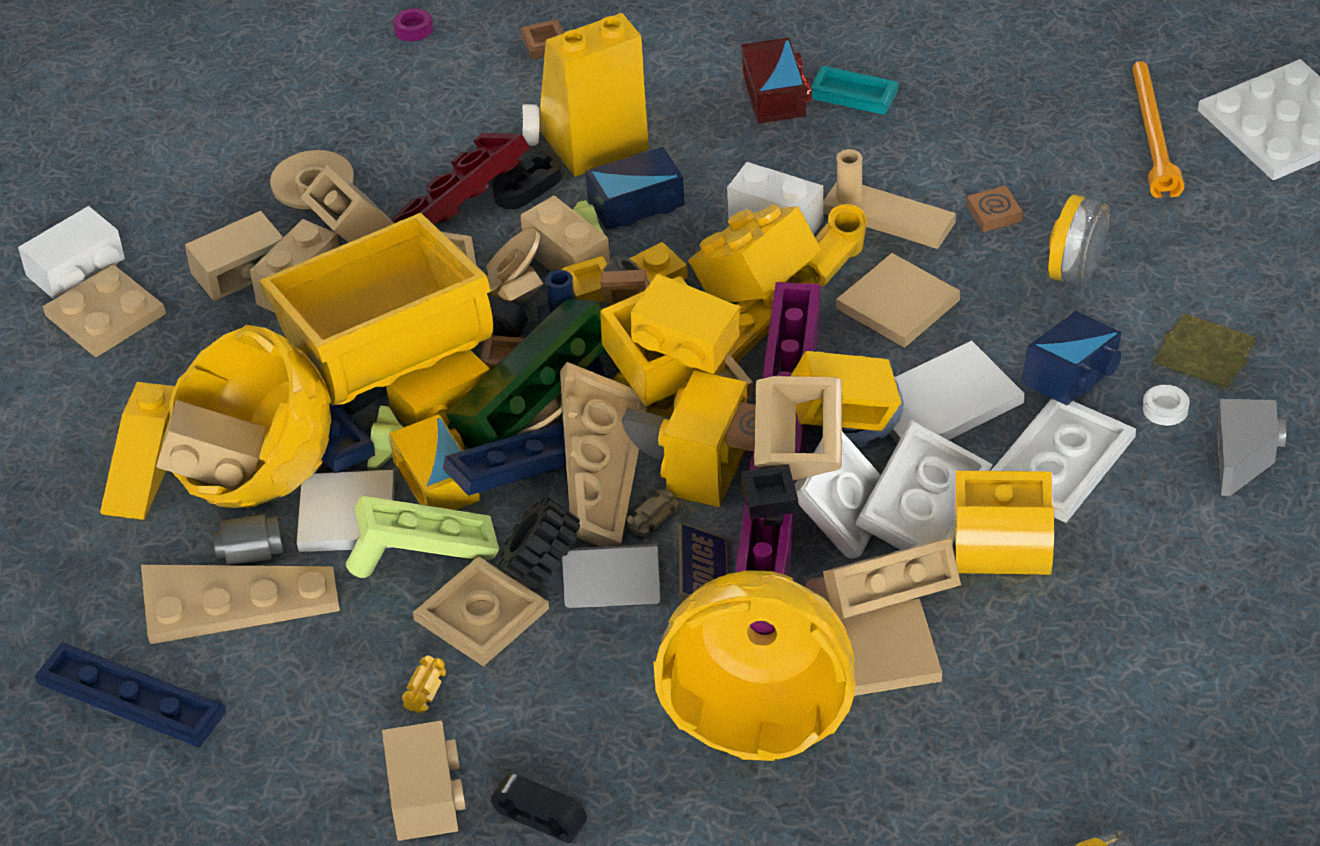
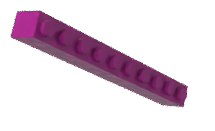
M776 282L762 379L772 376L790 377L806 351L817 352L821 326L820 284ZM797 413L795 453H805L808 424H799ZM752 451L750 470H755L758 468L754 466V452ZM745 499L735 572L773 571L790 576L797 513L783 515L782 525L764 527L763 518L750 519ZM756 621L750 625L752 630L762 635H768L776 631L775 627L766 621Z

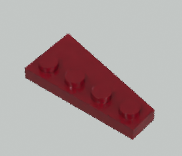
M481 133L473 140L477 146L474 151L470 153L461 152L451 161L455 168L452 172L436 176L426 185L427 192L429 193L426 197L420 196L412 199L391 220L397 223L419 213H422L433 225L437 222L441 223L449 220L458 213V206L467 198H473L485 192L490 186L489 181L497 174L506 173L516 167L520 162L519 157L529 150L530 146L522 134Z

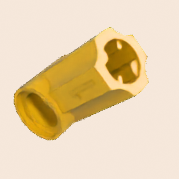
M842 204L833 208L828 215V223L815 237L822 251L798 272L815 280V284H820V286L824 287L849 258L855 257L862 251L867 225V217L864 211L852 204Z

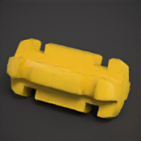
M429 655L424 656L420 660L422 665L416 668L406 687L408 691H405L402 695L403 706L407 710L417 713L426 712L429 708L426 702H432L442 683L439 676L444 677L446 675L444 661L440 658L434 659Z

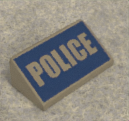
M683 523L679 524L681 604L689 595L704 584L728 574L727 538Z

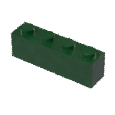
M566 299L446 413L469 449L517 435L561 392L560 370L566 362L585 369L605 350L602 346L600 310L602 309L597 301Z

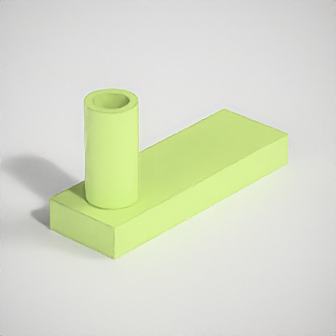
M361 495L354 508L360 537L346 561V567L351 574L359 578L370 576L387 546L467 559H476L480 556L484 560L494 559L499 551V546L489 515Z

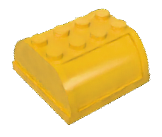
M422 213L259 280L263 294L272 304L285 337L292 345L302 350L319 370L326 384L332 406L346 404L352 401L358 394L374 387L390 385L398 377L413 370L429 368L435 365L439 359L457 351L471 350L480 342L489 339L493 334V317L487 295L491 289L487 275Z

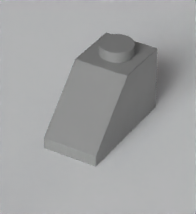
M1219 400L1216 433L1221 496H1231L1273 465L1276 459L1277 447H1285L1286 420L1278 419L1276 400Z

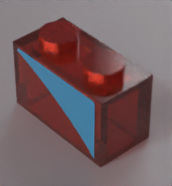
M789 37L741 44L742 74L757 123L806 117V103L812 102L811 84L809 78H802L804 76L802 56L800 52L794 53Z

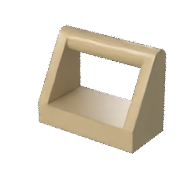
M772 376L756 380L754 466L762 469L789 464L793 481L841 469L842 380L836 377ZM823 398V454L795 453L796 404Z

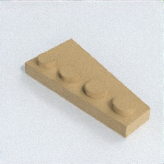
M566 362L560 370L569 512L580 519V528L575 533L577 535L576 538L597 546L620 545L639 448L630 440L625 432L622 418L627 408L647 412L648 406L645 407L632 387Z
M141 565L147 635L150 644L340 611L333 566Z

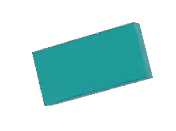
M821 66L808 89V98L886 115L899 90V82Z

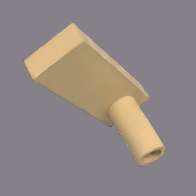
M852 149L843 150L838 153L837 182L824 199V214L829 215L831 210L838 205L852 204L864 211L867 217L866 227L936 249L940 247L956 223V213L862 185L861 153Z
M951 538L823 571L824 577L810 579L805 587L823 597L832 606L839 618L844 619L960 586L961 582Z

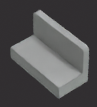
M659 543L570 548L567 556L563 555L564 601L567 608L658 604L660 602Z

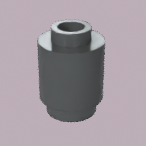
M265 514L224 520L220 521L221 531L213 532L217 560L226 558L227 565L240 566L273 560L272 555L284 553L277 516L266 518Z

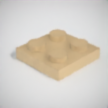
M111 264L43 306L45 316L95 358L166 314L163 303L114 264Z

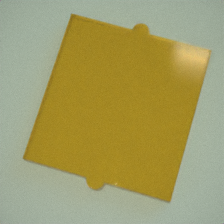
M1183 313L1173 331L1165 334V343L1154 359V363L1228 388L1240 367L1247 366L1246 357L1257 338Z

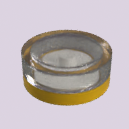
M1075 194L1071 195L1067 200L1060 217L1054 224L1050 236L1048 265L1050 279L1083 288L1087 287L1101 260L1110 221V206L1107 202Z

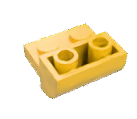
M956 470L955 559L958 573L1051 575L1054 550L1052 472Z

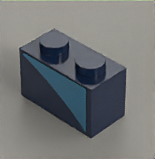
M664 147L585 171L588 201L594 206L595 212L606 230L618 226H630L637 220L659 213L668 214L676 208L685 205L683 176Z
M1078 311L1073 312L1028 345L1021 384L1066 406L1069 405L1081 394L1089 393L1094 384L1106 375L1110 376L1115 372L1121 360V352L1118 351L1122 332Z

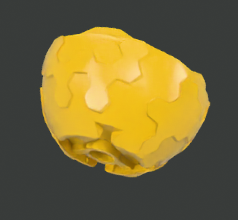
M245 325L240 329L221 336L207 348L201 350L186 372L178 378L169 401L170 417L176 400L266 427L259 460L252 479L233 491L173 473L191 495L205 499L209 503L220 507H256L258 504H263L279 496L283 497L291 493L309 479L321 466L322 457L329 442L331 399L324 379L317 367L302 350L292 345L284 336L267 328Z
M740 571L718 577L695 590L676 608L669 619V625L662 637L656 662H653L655 691L662 707L677 727L709 747L740 757L742 760L775 761V759L787 758L805 751L808 747L826 736L834 734L850 711L856 682L854 675V652L846 628L832 606L823 597L794 582L793 578L773 571ZM756 621H766L772 624L776 631L768 635H762L752 630L750 625Z

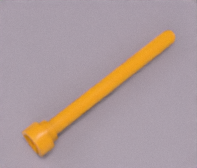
M1138 61L1133 65L1132 73L1153 162V168L1148 174L1150 192L1154 198L1162 197L1161 192L1170 191V197H1176L1184 190L1182 173L1169 159L1148 65L1143 61Z

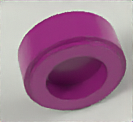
M412 8L404 10L397 14L393 20L394 33L398 38L405 41L422 40L433 31L432 16L422 9Z

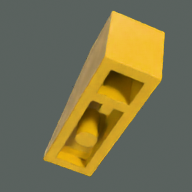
M144 382L136 383L122 413L101 505V514L145 520L166 473V470L157 468L156 465L170 420L169 401L175 386Z

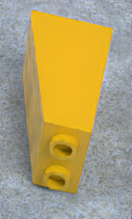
M623 13L608 16L597 22L566 31L563 34L546 39L539 131L574 177L584 174L586 170L649 150L642 40L640 33Z

